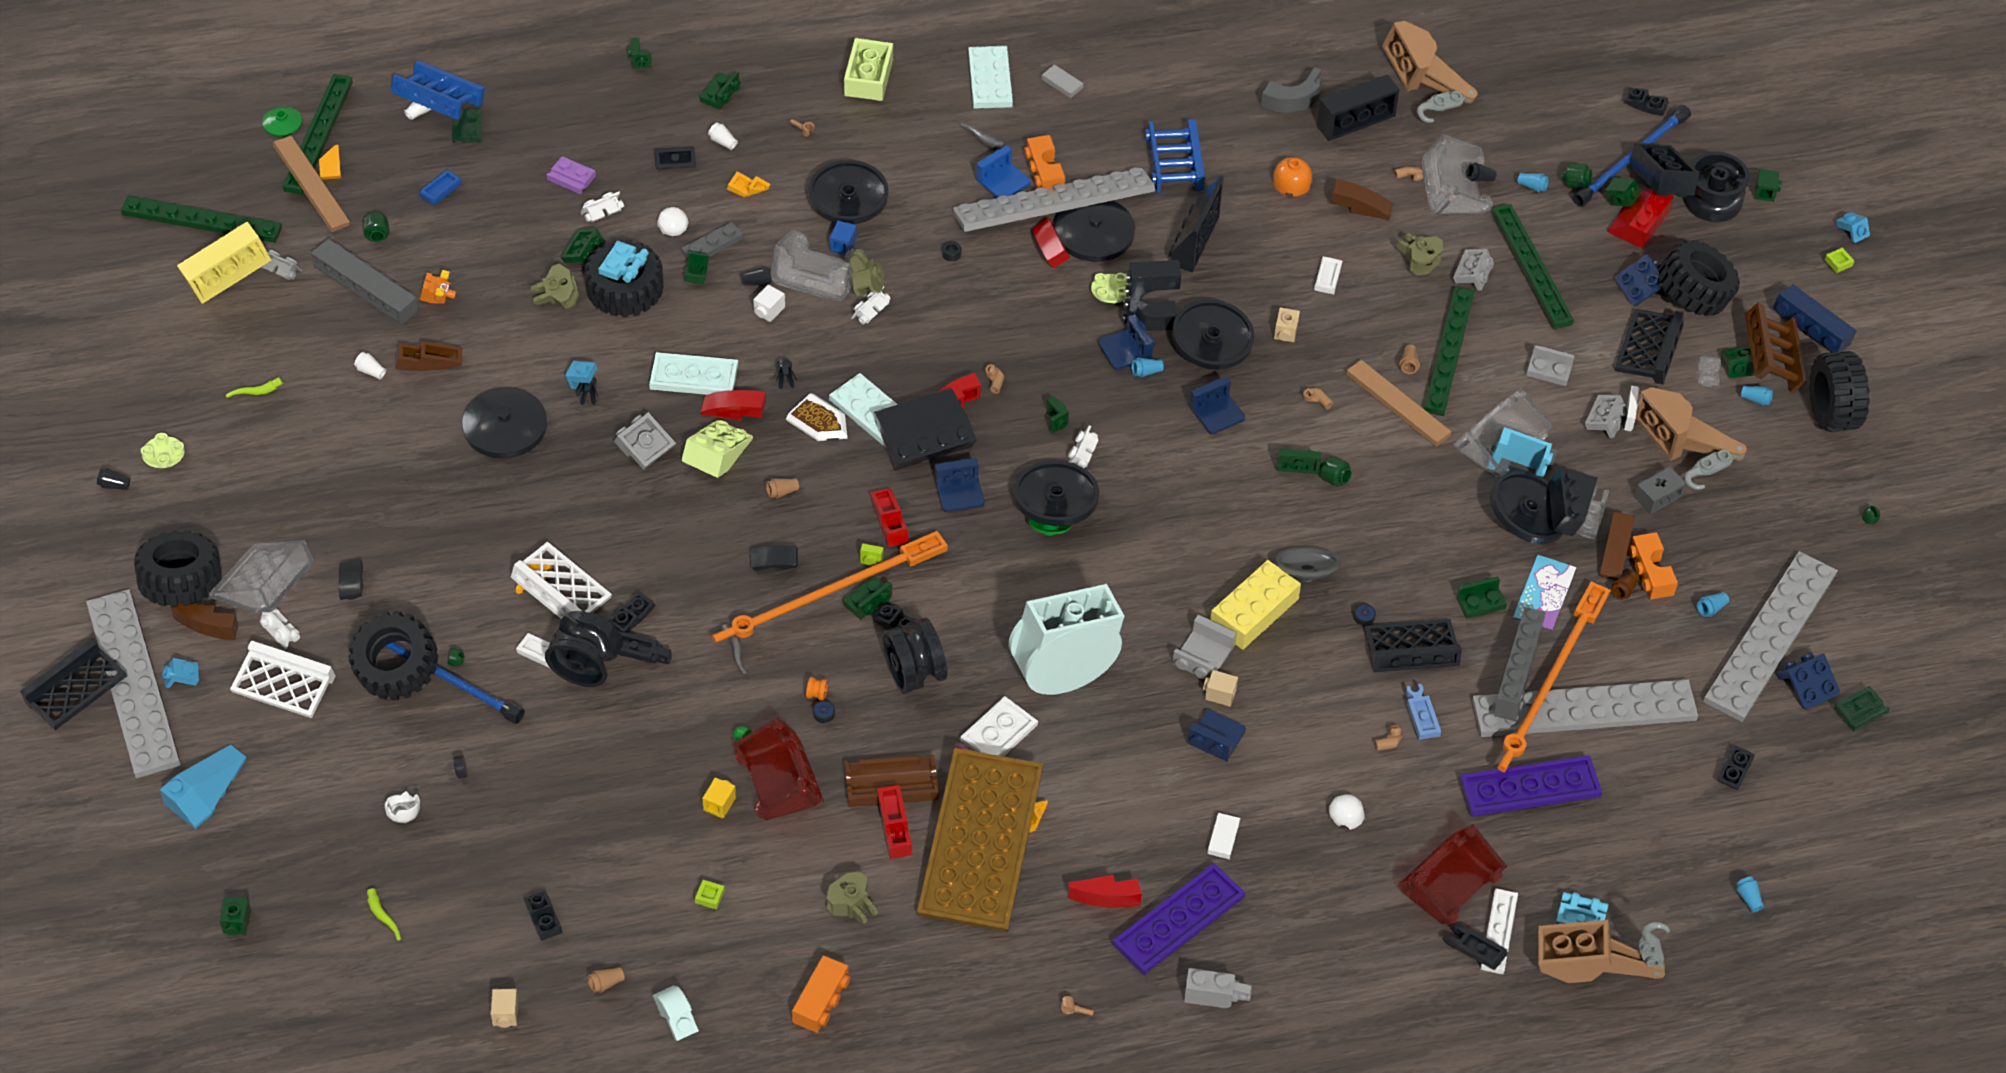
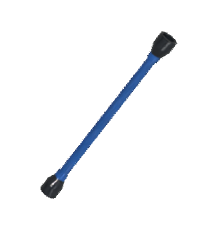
M1686 105L1677 107L1667 122L1641 144H1652L1670 128L1685 122L1691 116L1690 109ZM1633 150L1593 184L1579 189L1572 197L1574 203L1579 207H1584L1602 185L1630 163Z
M395 642L385 646L406 659L411 654V651ZM435 665L437 667L436 676L445 679V681L495 707L506 720L514 724H518L525 714L524 708L513 703L498 700Z

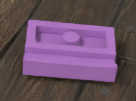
M562 156L546 176L548 181L581 194L582 190L586 189L596 177V171Z

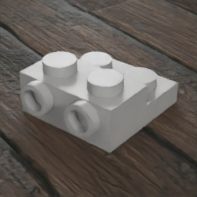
M649 412L643 417L638 415L628 428L625 426L616 433L617 437L614 441L627 457L631 456L643 470L676 444Z

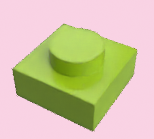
M1843 248L1833 251L1825 257V261L1836 273L1848 269L1854 264V260Z
M862 543L860 550L861 563L874 566L883 562V547Z
M702 880L695 897V903L717 909L725 892V886Z

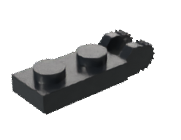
M1457 923L1453 924L1451 929L1461 939L1459 940L1449 934H1445L1443 937V941L1447 945L1494 971L1508 955L1507 949Z

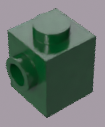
M1759 170L1754 199L1775 201L1776 194L1780 192L1782 180H1779L1778 171Z
M1614 178L1605 189L1611 206L1631 207L1640 195L1635 179Z
M224 898L220 917L223 933L233 936L247 934L251 914L248 898Z

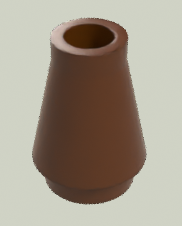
M1631 571L1615 581L1611 589L1614 597L1619 600L1628 599L1640 579L1639 575Z

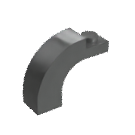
M1314 67L1306 81L1297 86L1288 87L1270 81L1262 93L1261 107L1280 113H1293L1312 106L1319 99L1320 86L1323 80L1320 78L1321 69Z

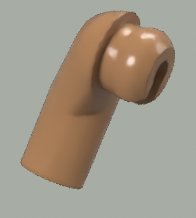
M1407 166L1394 169L1396 179L1412 175L1414 181H1420L1424 178L1421 168Z
M989 364L986 366L985 372L992 381L990 391L998 394L1004 381V375L995 365Z
M1307 388L1304 390L1303 396L1306 401L1320 403L1325 409H1330L1333 406V401L1321 389Z
M1393 725L1389 728L1390 733L1387 738L1375 740L1376 751L1398 746L1403 737L1399 725Z

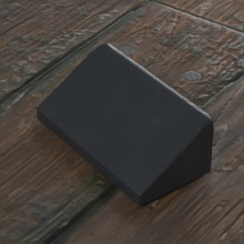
M695 147L655 149L656 169L696 167Z

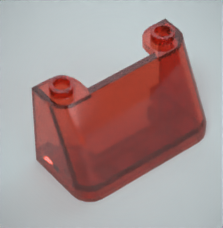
M779 717L733 743L736 750L734 756L740 765L744 764L748 768L758 793L759 800L756 801L754 809L760 819L771 820L816 807L824 802L799 736Z
M1471 824L1449 836L1411 871L1397 887L1404 895L1439 923L1451 925L1459 918V908L1484 884L1490 881L1492 883L1497 882L1503 876L1501 872L1508 866L1474 824Z

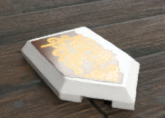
M810 393L786 417V421L817 441H826L827 438L847 439L845 414L813 393Z

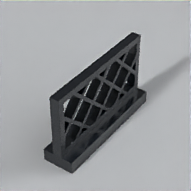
M1635 309L1615 366V371L1655 378V383L1664 385L1684 327V312L1675 311L1673 316ZM1638 317L1647 318L1649 321L1640 324ZM1666 321L1669 322V324L1660 327L1658 325V322ZM1653 325L1656 330L1648 333L1645 328ZM1638 331L1643 333V336L1638 338L1632 335ZM1661 334L1664 339L1655 342L1652 337ZM1648 339L1651 344L1642 347L1640 343ZM1635 345L1639 349L1630 353L1627 348ZM1653 349H1656L1659 352L1658 354L1653 356H1650L1647 353L1648 351ZM1643 354L1646 359L1638 362L1635 357ZM1631 360L1633 363L1631 366L1622 365L1623 362ZM1649 363L1653 366V370H1646L1642 367Z
M1450 619L1365 626L1364 631L1373 660L1372 668L1374 673L1460 666L1462 649L1460 644L1457 643ZM1446 627L1447 631L1443 634L1435 629ZM1422 629L1426 632L1423 635H1420L1416 633L1415 630ZM1401 631L1405 634L1402 637H1399L1393 632ZM1379 632L1383 634V636L1380 639H1378L1371 633ZM1432 634L1439 639L1434 642L1427 637ZM1411 636L1417 639V641L1413 644L1406 639ZM1390 638L1396 641V643L1392 646L1384 641ZM1443 641H1445V642H1447V643H1449V644H1451V645H1440V644H1441ZM1421 643H1424V644L1428 645V647H1418V646H1419ZM1401 644L1407 647L1404 649H1397ZM1379 646H1381L1382 648L1386 649V650L1376 651V649H1377Z
M91 638L22 689L20 693L25 703L30 708H33L54 730H57L125 679L127 674ZM99 657L103 659V666H92V663ZM101 671L100 679H89L90 672ZM106 671H116L118 673L112 679H105ZM79 672H86L85 679H74V676ZM99 684V688L95 692H87L88 685ZM68 685L67 693H56L59 687ZM72 685H83V691L71 692ZM65 698L64 706H53L54 699ZM70 698H81L79 704L69 706ZM43 699H50L49 706H38L37 704ZM52 712H63V715L55 722L51 719Z

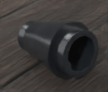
M1477 162L1470 163L1466 169V177L1472 182H1493L1497 176L1495 170Z
M765 266L741 273L742 284L758 286L771 284L772 275L770 267L765 268Z
M101 468L97 477V485L104 489L128 490L131 478L109 468Z

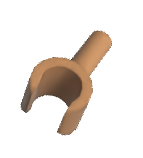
M794 119L790 120L791 124L802 130L804 137H808L810 131L814 132L815 126L813 123L805 122L801 124Z
M1065 996L1062 998L1061 1010L1064 1014L1069 1015L1079 1012L1093 1016L1094 1010L1074 1005L1073 997Z

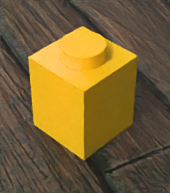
M715 778L702 798L703 810L724 819L736 799L735 785L727 780Z

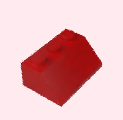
M1653 189L1639 192L1640 195L1631 207H1624L1607 232L1643 249L1670 213L1674 196L1670 194L1668 196H1660Z

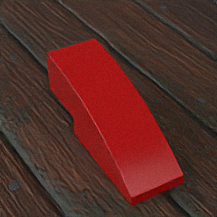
M1049 218L1032 228L1036 240L1052 268L1070 259L1061 238Z
M972 373L951 382L938 391L941 392L952 388L964 409L965 402L980 398L981 384L976 374Z
M733 390L706 395L700 413L702 415L742 420L743 416L762 418L766 404V392Z
M891 488L870 492L873 507L887 546L893 547L909 543L908 529Z
M900 786L877 788L889 857L893 859L911 856L912 842Z
M1109 875L1068 883V899L1083 904L1108 908L1141 906L1142 892L1138 878L1115 882L1114 876Z

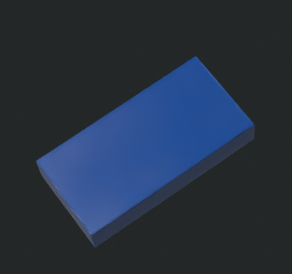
M446 170L421 189L419 196L434 206L460 186L462 180L449 170Z

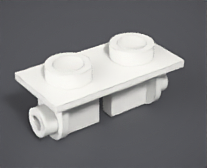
M609 192L603 195L602 199L587 201L582 208L581 215L585 214L587 222H594L605 217L602 211L604 209L608 216L621 211L624 204L621 200L618 201L620 192L614 194Z
M870 292L867 296L868 300L865 303L861 301L854 308L856 312L852 319L858 316L861 324L869 323L878 314L873 307L880 312L890 303V296L888 294Z
M1090 425L1084 432L1081 430L1075 439L1077 445L1073 446L1068 454V457H1070L1069 462L1075 463L1082 468L1088 466L1092 456L1091 453L1099 441L1096 433L1089 432Z
M264 606L260 623L285 649L288 648L290 641H298L300 638L299 631L291 623L287 624L288 620L280 611L274 608L268 609Z

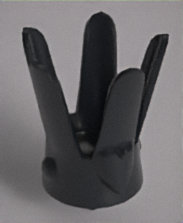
M788 359L779 360L776 363V381L777 379L779 380V388H783L784 376L787 377L790 387L794 388L792 373L795 379L797 377L792 370V362Z
M594 376L590 383H581L576 396H579L582 389L581 405L585 403L588 392H590L592 404H596V395L598 397V393L596 390L597 379Z

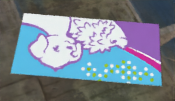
M1537 555L1513 617L1521 619L1524 607L1544 611L1546 614L1543 627L1553 630L1576 567Z

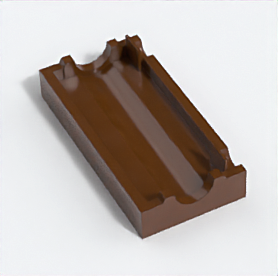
M934 755L924 758L909 756L859 760L857 763L845 761L848 807L879 805L877 788L896 785L900 786L903 803L938 800V782L936 779Z

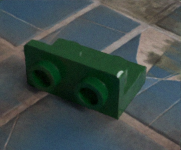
M735 71L731 76L718 72L700 95V102L721 110L730 101L732 94L740 88L739 72Z
M597 228L578 229L561 259L564 263H581L585 269L589 256L591 254L594 255V251L599 247L603 248L606 242Z
M1750 347L1721 350V358L1728 365L1729 378L1755 375Z
M1279 449L1277 471L1319 474L1321 452Z
M873 576L844 598L843 605L861 620L865 616L871 615L882 603H887L891 599L892 583L888 581L884 584L876 576Z
M1499 577L1485 578L1481 581L1465 583L1459 586L1456 600L1466 619L1506 609L1507 603L1499 589Z

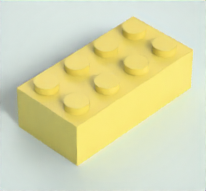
M246 222L177 266L194 294L203 304L270 262L271 258L250 224Z
M1267 560L1212 610L1211 621L1237 632L1235 645L1243 650L1299 599L1301 583Z

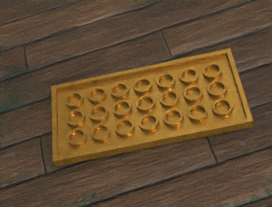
M954 748L917 916L1008 932L1043 771L1042 763Z

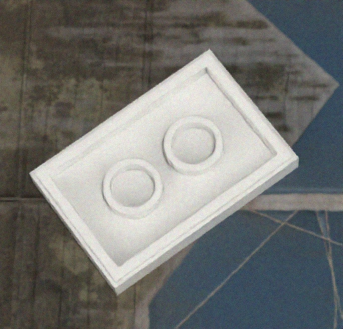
M1004 696L960 737V741L973 751L1004 757L1038 725V720Z

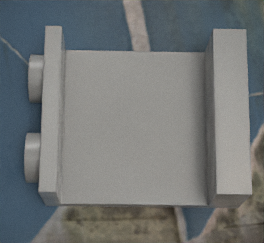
M1197 615L1194 620L1193 631L1181 650L1175 649L1173 665L1181 670L1195 674L1200 679L1210 678L1212 671L1220 670L1234 648L1237 632Z

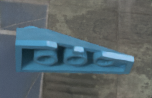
M229 745L179 773L160 789L164 805L196 829L214 813L215 806L220 798L224 797L229 783L235 779L247 760L246 756L232 745Z

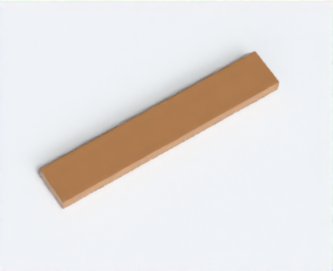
M288 136L273 141V147L329 230L334 232L348 227L350 221L293 137Z
M1360 360L1347 370V376L1436 447L1451 436L1452 431L1364 361Z

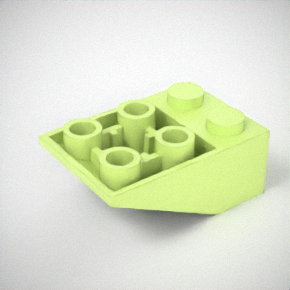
M716 420L686 440L682 462L718 478L731 468L751 442L753 436L746 433L743 429L728 425L725 421Z

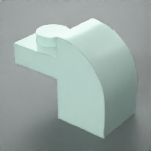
M673 985L653 995L661 1017L666 1018L676 1041L698 1031L690 1012L692 1009L679 987Z

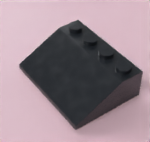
M1219 176L1198 197L1196 203L1191 205L1189 217L1185 218L1182 224L1183 230L1177 233L1175 246L1172 245L1169 250L1168 257H1171V260H1179L1180 269L1194 272L1218 222L1221 209L1223 176Z
M952 388L874 412L894 471L971 448L977 440L970 420Z

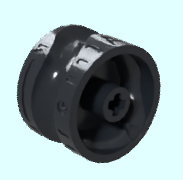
M1707 152L1699 155L1691 164L1699 172L1695 195L1683 197L1684 204L1694 216L1709 222L1728 221L1737 216L1742 208L1746 194L1745 188L1750 178L1749 170L1740 159L1725 152Z
M571 611L563 616L559 630L555 632L545 652V660L551 670L564 680L584 687H597L605 683L608 677L603 663L617 658L623 646V638L618 629L606 619L585 611Z
M924 617L902 626L901 629L890 628L882 632V645L891 676L901 693L904 694L923 688L924 680L929 675L935 677L937 681L947 679V664L938 634L928 618Z

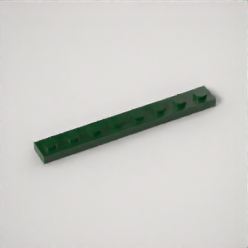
M333 74L301 144L300 149L314 169L353 84L352 77ZM289 171L283 184V191L303 195L304 191Z
M129 195L121 208V213L124 216L228 234L238 226L248 222L261 241L276 243L282 230V225L278 222Z
M1512 204L1493 208L1492 215L1554 330L1572 326L1574 319Z
M1455 286L1424 408L1430 414L1445 415L1475 290Z

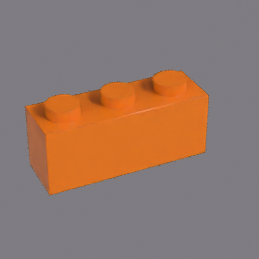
M824 955L822 956L792 1010V1023L816 1033L819 1032L822 1026H826L830 1018V1010L838 1005L841 990L846 989L850 982L851 976H849L848 965Z

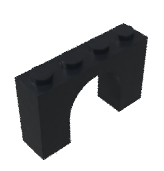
M1179 260L1130 262L1129 271L1125 272L1126 284L1128 283V285H1124V293L1127 298H1123V307L1126 310L1122 312L1123 324L1127 325L1128 316L1136 314L1139 321H1143L1146 331L1172 330L1177 316L1175 301L1150 302L1141 298L1153 291L1180 289L1181 270Z

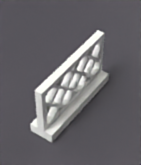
M546 542L524 561L519 560L515 563L511 578L561 619L568 612L582 611L576 606V603L587 604L588 609L585 612L593 613L612 596L609 591L549 542ZM548 551L554 556V559H542V554ZM539 564V571L532 570L528 565ZM543 565H554L555 572L543 571ZM558 565L568 567L570 573L558 572ZM544 577H555L556 584H549L544 580ZM559 578H570L571 585L559 584ZM574 579L584 580L586 586L574 585ZM560 590L571 591L572 597L563 596ZM575 591H586L587 598H576ZM590 592H598L603 597L600 599L591 598Z
M251 641L248 646L249 653L230 688L231 692L312 718L328 684L333 683L336 677L332 667ZM252 660L261 662L263 666L252 672L249 669ZM275 667L281 668L282 674L270 678L268 670ZM265 672L268 680L255 684L253 676ZM294 674L301 675L303 680L290 685L287 677ZM285 678L288 686L275 691L273 683ZM251 679L252 687L247 689L238 688L242 681ZM315 680L322 682L320 688L310 692L308 683ZM271 685L273 693L266 696L259 694L258 689ZM305 685L308 693L296 698L293 690ZM290 691L293 699L285 703L281 702L278 696ZM311 698L312 704L309 710L299 707L298 702Z

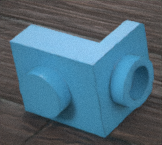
M1850 212L1836 220L1838 228L1850 231L1852 242L1856 243L1870 236L1868 219L1866 217Z
M572 362L565 375L571 389H576L579 382H591L598 369L595 362Z
M172 658L168 666L164 667L162 677L165 679V687L170 688L174 682L196 686L199 682L198 663Z

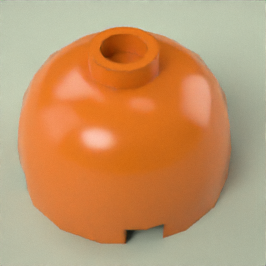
M1289 157L1277 164L1273 173V185L1277 191L1284 195L1289 193L1292 196L1304 195L1309 191L1312 184V170L1307 162L1297 157Z

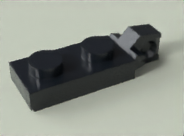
M619 631L623 638V646L618 655L649 663H657L658 661L659 663L670 664L672 659L671 650L663 648V645L658 644L657 640Z

